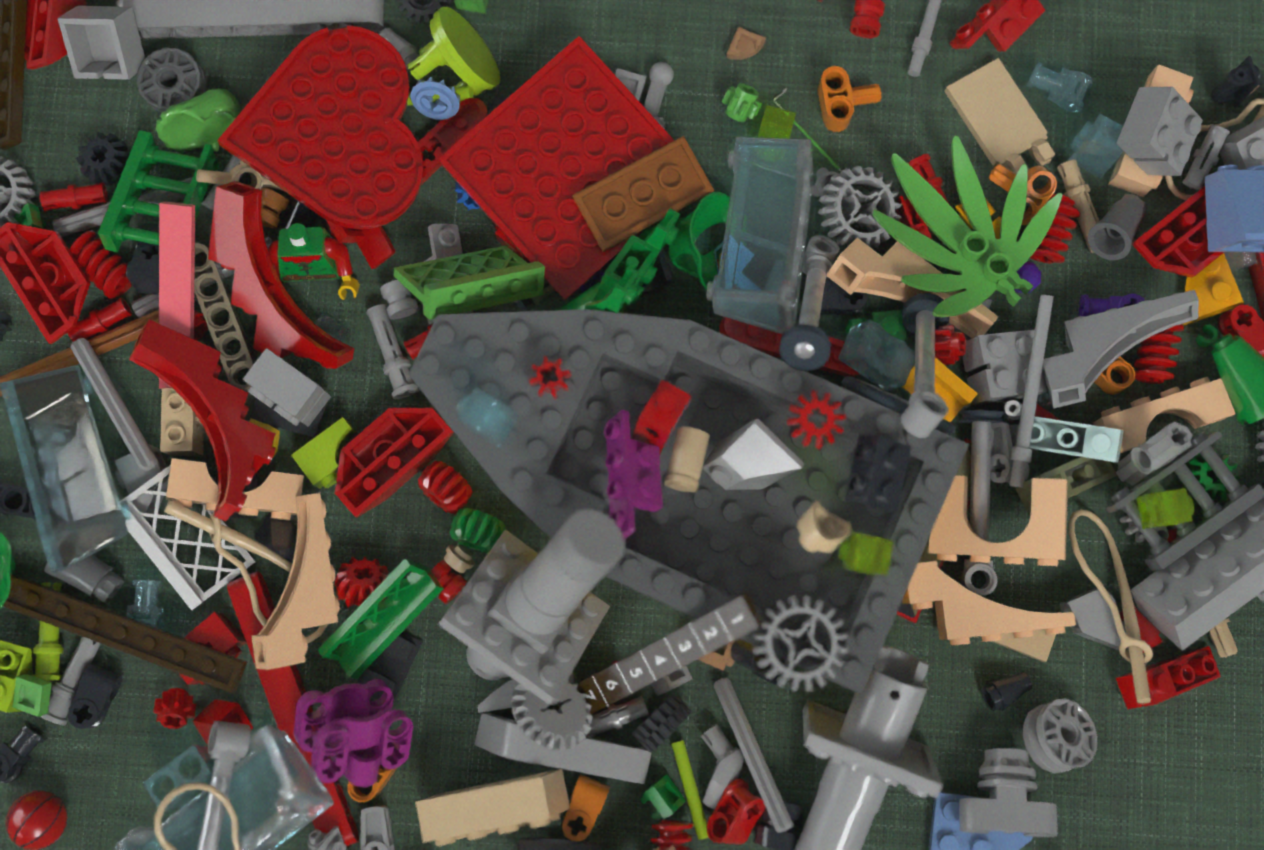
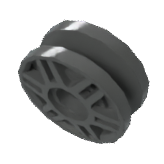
M163 48L154 51L143 60L138 69L137 86L140 95L160 114L172 105L187 101L208 91V81L205 72L190 54L178 48ZM178 79L176 85L168 88V84L172 80Z

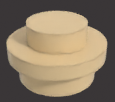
M461 544L457 546L449 545L447 547V554L444 556V560L450 567L460 573H464L467 569H472L475 563L472 559L473 553Z

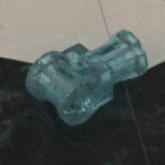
M1037 61L1026 87L1031 88L1034 86L1049 93L1048 100L1057 103V105L1065 110L1080 112L1084 106L1083 99L1086 91L1092 88L1094 81L1083 72L1071 71L1063 67L1058 73L1044 67L1042 62Z
M133 580L132 585L136 586L134 606L127 605L126 616L164 630L163 607H157L159 588L163 585V581Z

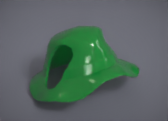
M722 192L707 194L701 199L693 212L679 218L676 227L680 230L672 245H668L672 264L682 272L699 278L704 288L717 297L721 290L714 250L708 254L700 255L695 246V241L704 230L718 223H730L735 230L734 238L745 248L747 237L746 220L743 210L730 196Z

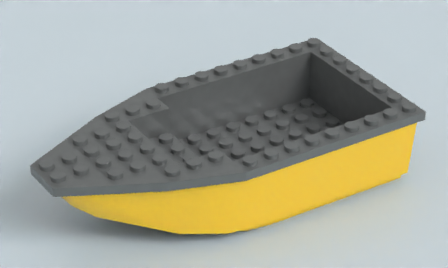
M595 310L437 315L409 372L410 377L498 488L551 539L571 515L579 510L593 509L596 512H602L601 514L610 515L609 498L607 497L608 468L605 464L607 439L604 436L607 422L621 410L629 411L631 439L640 415L661 380H665L692 396L690 406L660 455L663 507L656 512L634 507L635 530L624 539L625 543L623 546L625 548L622 552L623 555L604 576L696 619L707 615L748 593L761 619L767 623L771 619L766 616L764 611L770 608L778 614L779 611L775 604L778 600L784 603L786 609L790 608L788 602L790 596L796 597L798 606H801L803 596H809L810 608H813L817 600H822L823 606L820 610L822 614L829 608L835 610L834 614L829 618L831 623L842 619L843 624L834 629L836 634L847 633L848 638L837 641L838 646L848 647V652L836 653L835 657L842 659L844 665L840 667L833 663L830 667L837 674L835 678L829 677L825 672L821 675L859 694H862L969 446V444L936 429L926 438L916 437L909 433L902 425L900 419L902 414L806 371L796 370L779 359L690 320ZM544 356H547L549 362L556 363L561 358L563 361L561 371H571V376L564 379V382L569 386V391L561 389L556 392V400L553 399L550 393L546 392L540 398L538 396L540 386H530L529 383L531 378L536 377V373H534L531 366L537 365L540 367L544 363ZM555 372L551 375H543L545 384H548L549 381H554L555 383L558 381ZM812 390L817 391L818 401L822 400L826 392L830 393L831 396L827 402L829 406L836 401L841 402V406L834 410V414L843 413L846 415L845 420L834 422L844 428L843 433L837 434L830 430L835 438V442L829 444L822 436L823 445L820 449H816L813 437L807 447L802 446V441L806 436L803 432L797 438L791 436L799 428V425H787L788 419L798 418V415L789 411V407L796 405L803 409L797 397L802 394L810 403V392ZM811 411L813 415L811 417L807 416L808 423L812 422L815 428H821L819 425L825 422V418L818 416L817 411ZM758 418L805 463L801 469L764 489L725 490L704 469L701 471L696 492L678 491L664 483L665 477L668 475L667 469L676 432L679 427L696 428L709 434L704 465L718 441ZM646 428L649 433L659 436L653 429ZM860 435H880L912 446L897 513L845 501L846 484L851 473L854 448ZM817 500L827 511L851 524L850 534L830 553L820 552L819 550L817 552H810L799 541L801 534L798 529V520ZM791 614L782 619L777 626L795 632L805 622L807 615ZM817 621L813 638L819 646L828 650L827 634L823 626ZM759 627L739 637V639L757 647H763V640L753 639V634H764L766 629ZM805 633L800 637H789L784 634L785 637L792 640V645H795L793 647L796 651L795 654L800 649H811L816 652L815 649L809 647V641H806L808 638L805 636ZM772 636L774 655L785 659L788 653L786 644L777 637ZM805 655L796 665L811 671L818 667L823 660L811 655Z

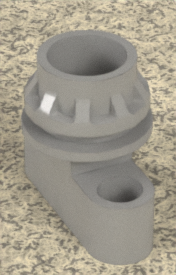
M1009 748L984 751L985 761L979 769V777L985 780L978 782V789L989 792V799L964 798L959 800L960 831L988 834L991 831H1003L1007 834L1021 832L1024 836L1031 837L1058 836L1057 805L1054 803L1027 801L1026 793L1038 790L1037 784L1030 782V780L1036 778V773L1029 763L1028 751Z

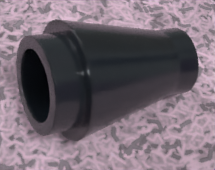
M1021 672L1012 676L988 680L986 685L981 687V695L990 710L995 711L999 709L1003 711L1024 693L1032 690L1033 686L1029 676L1025 672Z

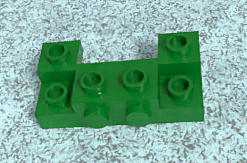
M669 208L666 216L659 223L644 230L638 237L631 235L604 273L596 296L585 305L584 310L624 313L631 303L637 304L644 291L642 285L645 283L649 286L658 269L654 267L659 252L665 244L672 245L680 230L676 227L680 213Z

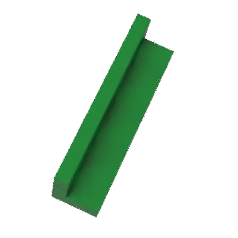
M405 558L318 649L319 653L324 658L339 661L348 677L357 679L444 588L427 566ZM409 571H411V574L407 578L402 579ZM389 596L385 601L380 602L383 598ZM367 619L364 623L358 625L361 621ZM345 642L339 649H335L339 644Z

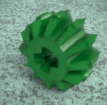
M1200 453L1194 456L1195 459L1191 458L1185 463L1213 501L1215 499L1218 502L1226 500V493L1229 494L1230 492ZM1224 453L1219 456L1231 473L1232 470L1237 468L1238 464L1236 463L1227 464L1229 454ZM1207 472L1210 476H1214V481L1211 477H1207ZM1233 474L1237 481H1239L1241 477Z
M463 508L459 509L457 515L454 516L450 534L452 539L459 544L488 554L506 528L505 524L498 520L497 517L479 510Z

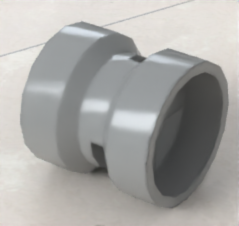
M398 280L386 283L380 288L383 299L387 300L389 304L386 310L390 319L405 318L419 311L417 301L411 298V292Z

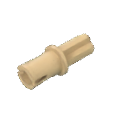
M1229 618L1224 619L1209 631L1220 658L1228 657L1238 652L1227 622H1230Z

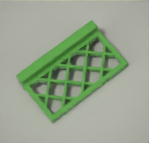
M507 246L394 268V277L424 304L423 314L429 320L436 319L437 315L459 314L543 295L545 266L539 261L527 263Z

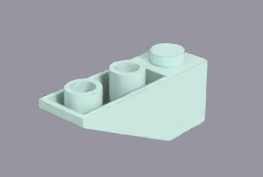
M1034 417L1029 448L1119 462L1124 430Z

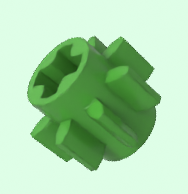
M739 83L737 88L731 86L722 100V103L728 105L725 113L730 118L739 122H745L747 117L753 119L762 105L760 101L756 100L759 92L744 83Z

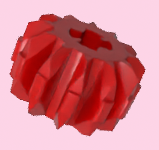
M812 390L810 392V403L802 394L797 397L803 409L796 405L789 407V411L798 415V418L788 419L787 425H799V428L791 436L797 438L803 432L806 436L802 441V446L807 447L813 437L816 449H820L823 445L822 436L829 444L835 442V438L830 430L837 434L843 433L844 428L834 422L845 420L846 415L843 413L834 414V410L841 406V402L836 401L829 406L827 402L830 399V393L826 392L822 400L818 401L817 391ZM811 411H817L818 416L825 418V422L819 425L821 428H815L812 422L808 423L807 416L811 417L813 415Z
M434 461L422 471V475L418 478V486L423 491V494L445 512L456 514L459 509H462L468 503V499L472 496V488L467 480L445 462Z
M366 556L360 561L351 557L349 564L342 563L339 573L335 577L338 600H345L347 608L354 604L359 607L388 577L387 566H380L378 559L368 561Z

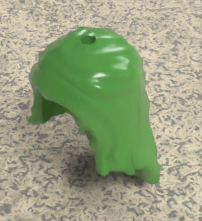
M213 88L192 99L169 107L161 113V118L156 121L155 129L158 132V137L170 150L183 153L185 150L204 149L205 144H210L213 150L218 152V138L240 114L241 107L236 97L227 89Z

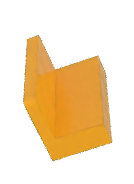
M935 358V393L947 404L948 413L944 419L951 422L961 409L969 404L978 393ZM915 366L900 382V386L910 395L914 393Z

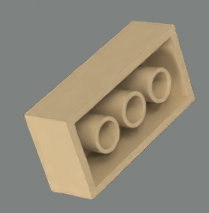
M562 769L443 792L416 801L423 843L435 840L436 846L456 842L457 839L467 837V840L478 839L496 831L499 834L517 831L520 827L527 826L529 823L530 828L550 824L551 821L561 819L560 813L570 809Z

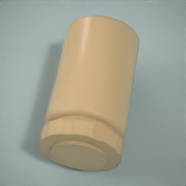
M679 427L677 429L667 469L668 475H666L664 481L665 485L683 492L697 491L710 437L709 434L691 427Z

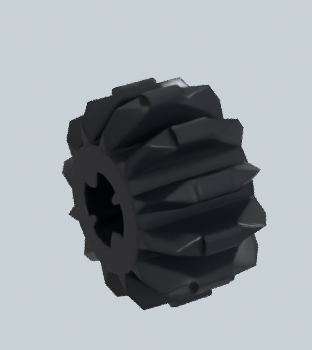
M98 132L96 140L86 136L89 144L87 146H78L79 151L82 153L81 156L76 158L77 163L82 166L80 172L85 177H90V180L95 184H99L102 181L105 185L111 186L113 178L118 181L120 180V173L124 170L125 163L130 155L129 152H126L128 145L124 141H119V138L111 133L106 137L104 133Z

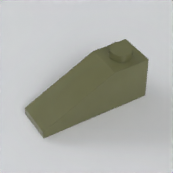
M1080 457L1035 478L1067 479L1068 499L1117 475L1110 461ZM1032 479L1024 482L1023 488L1015 487L1028 515H1031Z

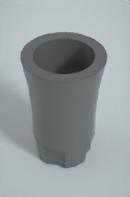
M1133 194L1124 195L1122 199L1115 202L1107 214L1088 233V243L1093 252L1107 260H1119L1126 257L1131 250L1133 239L1143 223L1147 209L1145 202Z
M74 536L67 538L56 549L45 567V573L65 581L89 597H95L106 604L116 596L125 581L114 572L112 567L91 553Z

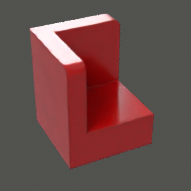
M217 699L213 700L192 720L207 745L214 721L245 724L250 726V730L253 728L239 703Z

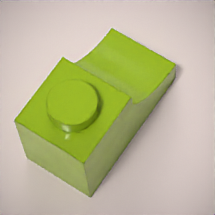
M344 417L291 455L312 485L319 489L323 486L329 488L337 483L340 451L348 439L356 432Z

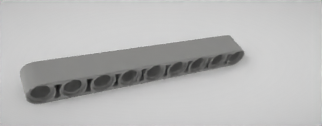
M118 0L115 3V6L133 8L140 39L313 34L324 28L332 30L347 28V26L362 27L373 32H379L384 28V0Z

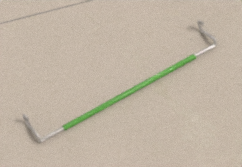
M785 88L780 95L774 98L775 104L797 126V128L816 146V148L835 166V168L839 171H842L840 167L825 153V151L787 113V111L784 110L775 101L777 98H779L786 92L787 88Z

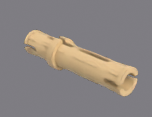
M1070 160L1059 165L1057 169L1065 185V196L1075 202L1073 208H1076L1081 213L1077 220L1087 242L1089 252L1093 253L1088 243V233L1099 222V218L1089 195L1090 187L1088 184L1085 185L1077 160Z

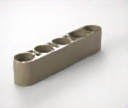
M195 243V255L200 252L207 254L206 263L201 267H195L194 291L215 347L218 351L222 352L220 360L228 381L232 386L248 392L251 385H241L237 377L241 370L251 369L256 359L237 309L231 304L232 296L219 263L208 259V247ZM216 281L219 287L217 293L213 296H206L204 292L205 286L209 282ZM220 311H228L230 315L228 323L224 326H218L215 321L216 315ZM237 339L241 343V349L236 355L230 356L227 353V344L231 340Z

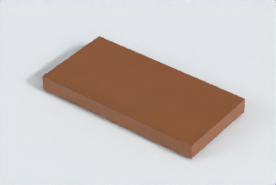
M682 136L572 195V198L602 252H605L628 240L631 235L635 236L659 223L666 216L669 208L680 212L700 201L707 194L714 192V189L685 137Z

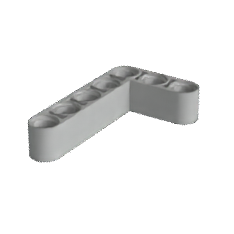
M484 712L481 713L474 743L475 746L496 755L514 760L645 784L652 754L647 749L585 737L574 748L559 751L551 750L532 741L521 730L515 720Z

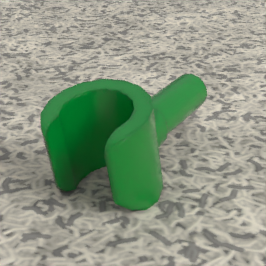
M1212 325L1203 326L1202 331L1209 334L1211 339L1207 340L1198 335L1196 337L1197 344L1203 348L1209 346L1216 348L1214 343L1218 340L1217 329Z

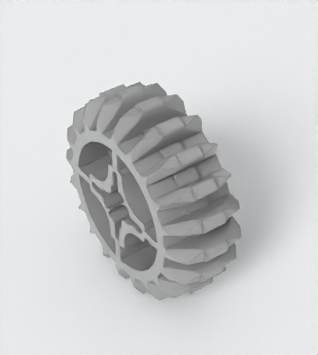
M1 156L0 177L9 178L12 188H6L0 183V227L7 222L19 224L13 216L16 213L20 214L22 212L21 208L28 202L34 205L29 199L37 196L35 191L31 189L34 184L27 177V172L22 167H18V164L9 159L6 161Z
M855 166L852 170L846 168L840 171V175L832 176L830 179L831 184H827L823 188L827 195L821 196L818 201L824 204L825 208L820 209L818 214L826 215V220L822 222L821 226H830L831 230L827 236L831 238L837 235L836 243L839 246L846 243L848 247L858 237L873 249L879 247L880 242L889 240L888 232L872 215L873 211L876 210V206H878L879 212L897 221L901 218L900 215L895 213V209L900 208L902 204L894 202L893 198L899 192H891L889 189L893 181L887 180L883 182L884 173L877 172L874 174L873 167H867L862 170L861 166ZM851 185L862 186L870 193L863 195L859 190H854ZM841 203H842L843 208H844L843 214H842V210H841ZM860 207H862V208L859 210V213H860V214L855 215V214L858 212V209H859ZM856 222L861 227H865L869 232H858L849 225Z
M790 596L788 600L790 608L786 609L784 603L778 600L775 603L779 611L778 614L770 608L764 611L771 621L767 623L762 620L763 625L760 628L766 629L764 634H753V639L763 640V647H755L753 652L755 654L765 653L766 658L761 659L757 664L759 667H764L767 664L772 666L766 673L767 678L771 679L777 672L781 674L777 682L778 686L783 687L787 679L790 678L791 690L797 691L799 680H803L805 690L810 691L812 690L811 679L815 678L819 686L825 685L822 673L825 672L831 678L836 677L837 674L830 667L833 663L840 667L844 665L842 659L835 657L836 653L848 652V647L838 646L837 640L846 639L848 635L846 632L836 634L834 628L840 627L843 621L838 619L831 623L829 618L834 614L835 610L829 608L822 614L820 612L823 606L822 600H817L813 608H810L809 596H803L801 606L797 605L795 596ZM791 614L807 615L805 622L795 632L777 626L782 619ZM817 621L823 626L827 634L828 650L819 646L813 638ZM805 633V636L808 638L806 641H809V647L815 649L816 652L811 649H800L795 654L796 651L793 649L795 645H792V640L785 637L784 634L789 637H800ZM772 636L777 637L787 646L788 653L783 666L778 662L773 653ZM805 655H811L823 660L818 667L809 672H793L796 664Z

